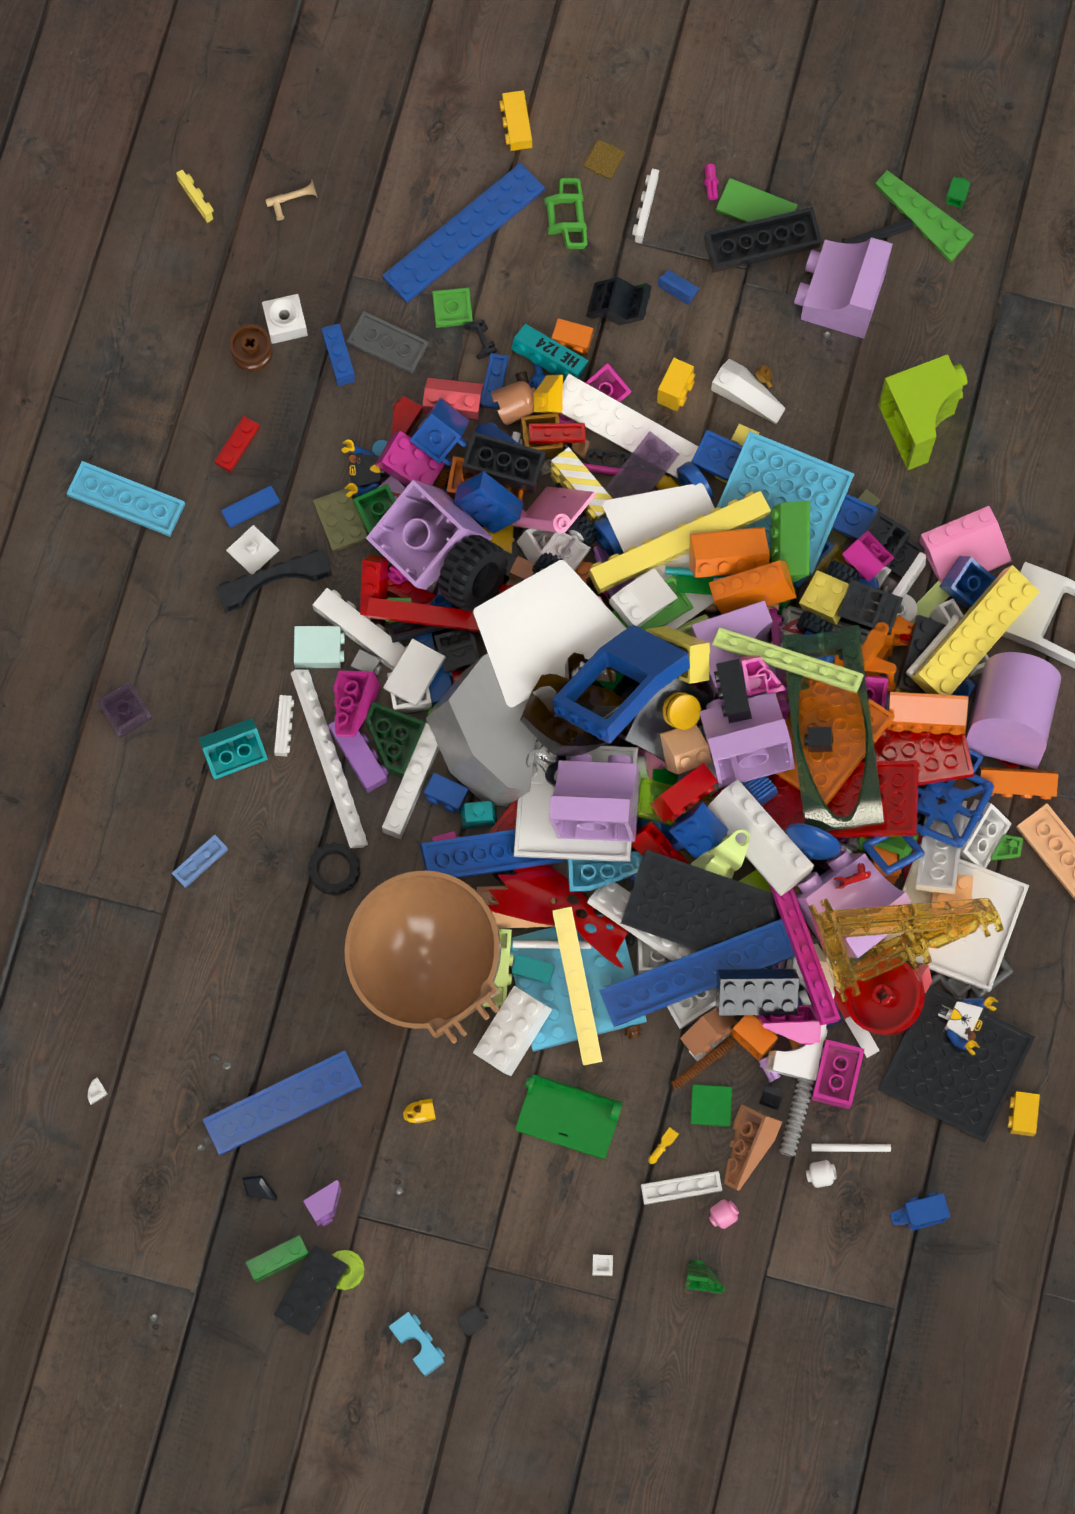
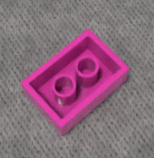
M402 431L393 433L375 465L405 486H408L412 480L432 486L445 463L441 461L439 464L410 441L411 438Z
M826 1039L811 1100L850 1110L864 1049Z

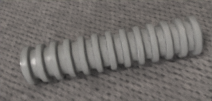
M805 1078L797 1079L799 1083L796 1084L797 1089L794 1091L796 1095H793L794 1101L791 1102L793 1106L790 1107L791 1113L788 1114L790 1118L786 1121L788 1125H785L786 1131L783 1133L785 1137H782L783 1143L780 1144L782 1148L779 1149L781 1154L790 1157L796 1156L795 1150L798 1149L796 1145L799 1144L798 1138L801 1137L799 1133L802 1132L801 1127L804 1126V1115L807 1114L805 1110L809 1107L807 1103L810 1102L809 1097L812 1095L810 1091H813L812 1086L815 1083Z

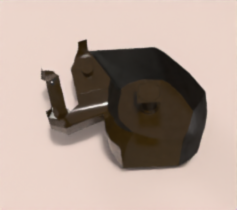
M575 652L566 661L565 678L557 674L541 675L530 694L520 719L540 743L554 755H583L607 743L598 739L593 734L584 731L582 728L571 724L566 719L557 716L554 712L553 698L588 661L583 654ZM607 667L595 680L615 682L616 670ZM590 685L575 703L604 719H608L628 698V695L620 697L612 690Z

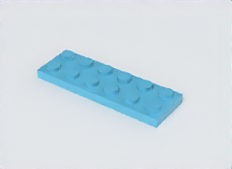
M84 461L81 462L67 491L68 497L171 537L185 507V501Z

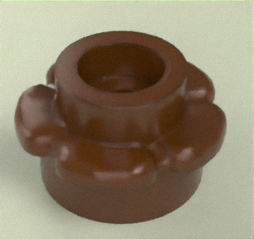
M639 1024L624 1028V1036H628L629 1039L639 1037L643 1029H640Z

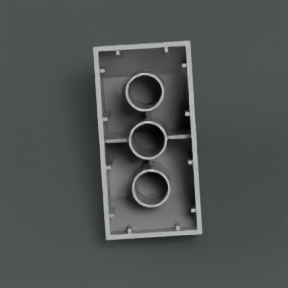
M488 654L482 656L457 677L426 717V720L450 773L464 786L469 788L482 802L492 801L496 806L507 807L530 792L535 736L520 721L528 699L514 707H509L506 704Z

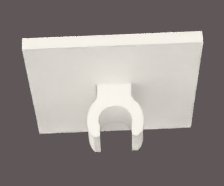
M253 525L226 551L253 575L280 550Z

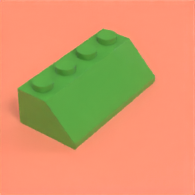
M810 501L780 503L772 507L770 512V518L772 519L770 530L771 563L779 560L786 561L792 583L809 575Z

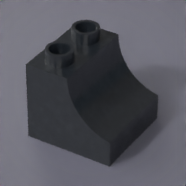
M624 675L613 692L620 697H626L627 695L629 697L641 683ZM676 678L658 691L616 738L665 760L660 733L675 729L663 717L662 710L666 699L673 693L684 692L694 696L699 701L701 711L707 710L706 705L711 702L713 696ZM701 716L696 723L698 728L702 725Z

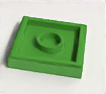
M469 288L432 291L436 328L460 326L473 322Z

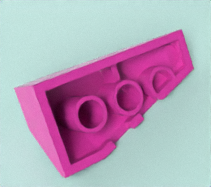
M338 671L334 683L336 736L355 737L372 702L376 701L381 686L374 672Z

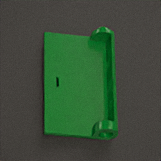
M533 1074L532 1077L528 1076L525 1088L528 1091L515 1131L605 1160L623 1102Z

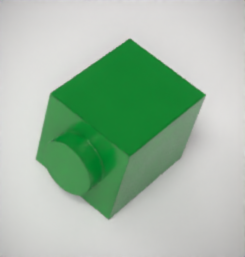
M953 177L945 204L963 209L971 182L962 177Z

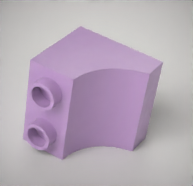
M872 237L865 242L856 244L825 240L821 252L811 250L805 271L814 274L810 285L800 283L794 304L803 306L801 320L864 339L886 274L893 244Z
M412 480L366 539L415 587L426 590L439 578L445 558L449 556L450 550L454 549L456 544L462 541L463 538L471 535H480L491 540L493 537L469 514L458 507L443 489Z
M765 601L692 625L690 636L710 643L709 680L702 681L705 692L713 696L711 702L720 699L718 688H721L720 682L716 683L714 671H717L716 664L735 659L740 661V657H742L713 647L712 643L719 627L768 643L773 621Z
M764 692L747 696L752 719L729 723L728 717H723L721 708L722 705H725L724 699L714 700L706 705L707 710L699 711L719 788L727 787L737 779L742 783L795 769L789 733L775 692L770 694Z
M589 754L569 756V761L559 760L556 786L551 796L549 820L557 838L635 842L640 772L637 764H631V757L610 755L608 756V763L592 762L593 756Z
M843 849L837 857L827 860L830 866L829 870L821 876L817 872H813L797 884L801 891L796 894V898L803 917L829 956L859 958L918 912L906 892L899 890L885 879L865 853L849 854L847 849ZM858 863L865 865L866 872L871 871V876L868 879L846 885L842 889H835V887L840 885V881L838 879L834 880V878H846L858 873Z

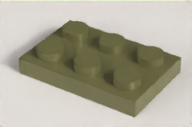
M342 489L313 500L332 552L367 540V534L354 507L352 496H346L349 489Z

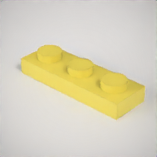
M183 170L177 172L178 182L205 221L208 223L213 220L212 212L214 210L209 202L205 203L202 199L204 196L199 188L196 189L194 187V181L190 174L186 175Z

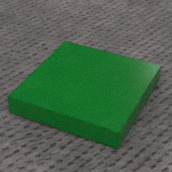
M693 1085L691 1125L730 1127L732 1087Z

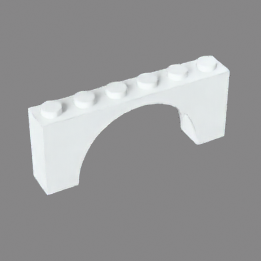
M794 956L787 960L785 969H796L799 983L808 992L796 957ZM820 961L834 999L835 991L833 989L838 979V965ZM827 1024L821 1025L820 1043L812 1045L800 1044L798 1047L786 1052L769 1051L765 1071L797 1079L805 1078L816 1081L819 1062L823 1053V1041L827 1036Z

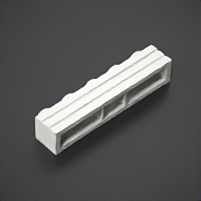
M280 695L275 756H287V753H290L288 742L291 741L289 731L292 730V723H290L291 718H293V711L291 709L294 707L292 696Z

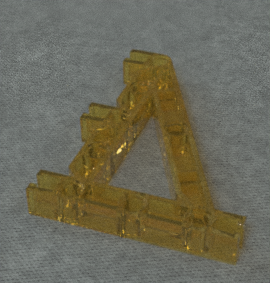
M826 898L820 901L821 906L824 905L825 911L820 914L814 904L808 906L835 989L842 1002L848 1000L844 993L846 988L851 987L853 996L860 994L856 980L867 981L904 964L907 959L915 970L919 968L916 962V957L923 956L925 964L932 962L928 948H941L976 932L978 928L981 929L986 938L991 936L987 928L990 924L995 925L996 932L1004 930L1000 915L989 898L833 910ZM903 933L872 947L859 958L848 956L842 938L843 936L859 937Z

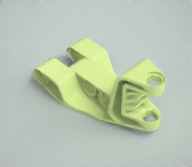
M739 829L729 837L725 835L720 844L700 855L690 865L732 879L734 871H737L744 861L750 842L749 833ZM740 832L746 835V841L743 844H739L735 840L736 835Z

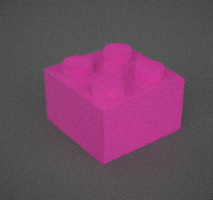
M869 531L864 533L842 554L845 557V561L849 565L854 566L858 570L860 577L868 582L894 559Z

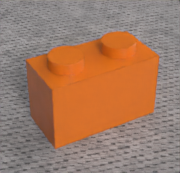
M558 318L552 339L578 355H587L593 338L594 328Z

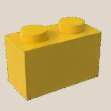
M1016 1091L1014 1096L1010 1097L1009 1108H1012V1116H1008L1007 1127L1010 1128L1011 1134L1034 1136L1036 1134L1040 1094Z

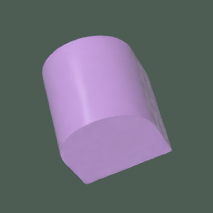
M1005 652L991 656L985 663L974 698L966 732L968 749L981 755L1038 769L1047 746L1060 688L1061 675L1059 671L1044 659L1030 654Z

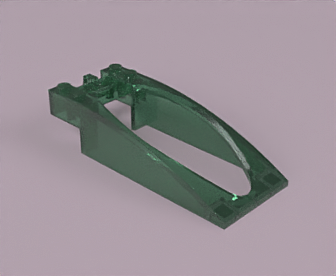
M859 625L840 627L839 631L801 636V633L782 635V645L785 649L813 658L843 654L844 667L864 675L857 691L863 712L866 737L863 780L858 802L850 815L840 817L832 813L823 801L813 781L803 752L799 729V703L801 690L809 689L808 678L785 670L805 824L824 831L885 823L868 681Z

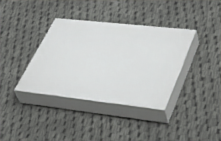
M412 639L383 688L417 707L446 657Z

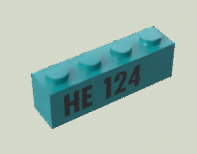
M527 324L514 337L511 347L517 354L526 357L548 372L555 375H563L564 381L568 374L580 379L585 373L589 361Z

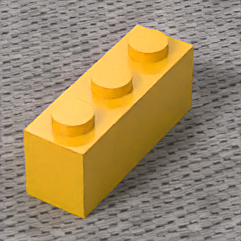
M524 90L502 93V100L499 101L500 111H504L505 117H502L503 128H507L508 132L505 134L506 145L510 144L511 151L532 148V136Z

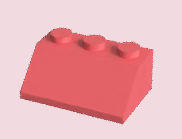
M428 378L424 390L423 414H428L441 398L467 419L479 420L483 384Z

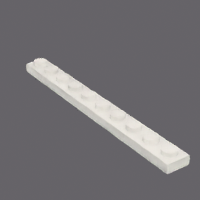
M294 670L291 672V676L350 848H363L368 845L366 835L331 738L324 712L318 700L309 670Z

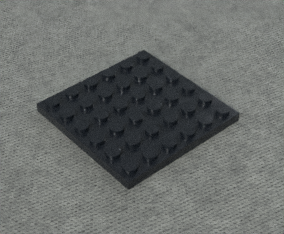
M930 985L925 993L923 1009L914 1024L906 1030L878 1090L985 1143L1035 1036L987 1013L975 1039L980 1048L973 1047L972 1050L976 1054L971 1055L968 1050L959 1048L952 1043L945 1030L948 1020L938 1016L942 1005L953 1010L956 1002L961 1000Z

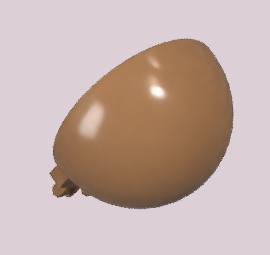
M413 871L386 880L365 897L356 909L349 924L344 952L349 980L354 991L368 1009L392 1024L406 1028L428 1029L435 1038L446 1033L453 1044L457 1042V1038L452 1033L451 1028L456 1026L458 1032L463 1037L466 1036L467 1032L460 1021L475 1010H478L485 1020L489 1019L488 1013L482 1006L486 1002L490 1005L493 1012H499V1008L492 999L501 992L495 984L501 960L499 929L489 906L473 888L460 879L445 873Z

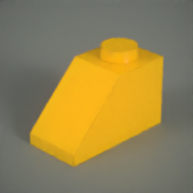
M546 375L534 392V412L563 413V375Z

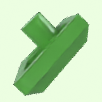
M1004 834L991 857V861L1020 858L1023 838Z

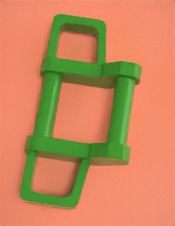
M578 178L560 179L558 194L544 199L548 214V234L556 235L563 233L567 249H585L587 246V224L584 222L582 205L584 198ZM563 184H574L577 194H563ZM559 203H575L577 222L556 224L554 205ZM568 232H581L582 243H571Z

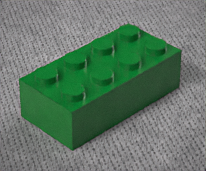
M388 484L353 499L354 507L368 535L396 501ZM375 548L377 554H378L379 556H383V555ZM388 561V570L393 565L390 561Z

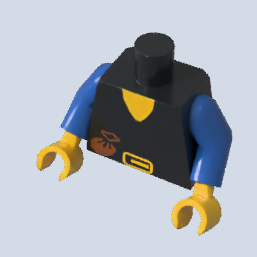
M352 440L342 442L347 445V447L342 448V452L347 453L350 451L351 453L349 454L351 483L345 487V489L350 490L346 494L347 497L352 495L361 496L377 489L381 485V477L390 476L375 465L379 458L375 453L354 445Z

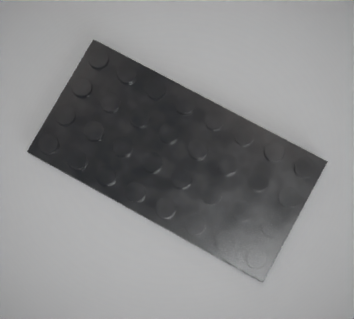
M645 849L620 924L700 951L780 920L781 916L773 894Z

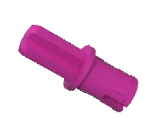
M707 164L704 166V184L707 187V197L709 200H716L718 198L717 184L719 182L716 177V165Z

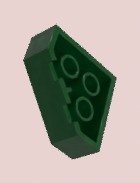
M372 702L365 718L366 725L388 774L403 779L426 722Z

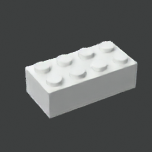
M514 986L473 1053L503 1073L512 1076L552 1009Z

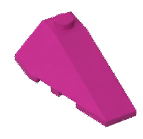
M607 363L585 382L618 402H621L632 392L610 363ZM558 413L560 423L575 422L569 417Z

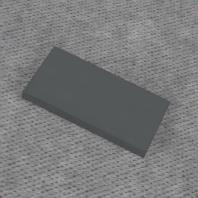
M363 311L346 344L413 375L429 346V341Z

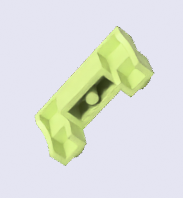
M499 929L501 960L495 984L501 992L492 998L498 1008H501L506 1000L507 985H511L512 974H508L509 966L513 965V955L510 954L512 932L510 929ZM487 1002L482 1005L483 1008L490 1007Z

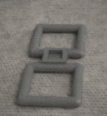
M1004 957L1000 964L1003 971L996 976L991 990L1013 973L1012 967ZM938 972L931 976V986L939 981L951 996L959 1000L963 999L961 996L969 989L977 998H981L988 993L954 978L948 980L943 974Z

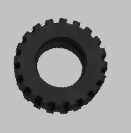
M471 535L458 542L456 547L450 550L449 556L445 558L444 565L440 570L441 575L438 578V586L442 597L465 611H474L479 605L494 598L493 596L495 593H498L500 585L503 584L504 575L507 572L506 566H508V561L503 548L480 535Z

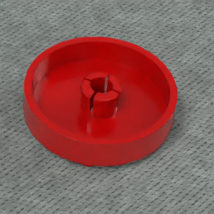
M885 955L869 958L859 964L851 973L845 989V1003L853 1021L862 1029L878 1035H894L908 1029L918 1019L925 1000L924 985L918 972L907 962ZM887 991V994L891 996H887L882 1000V993Z

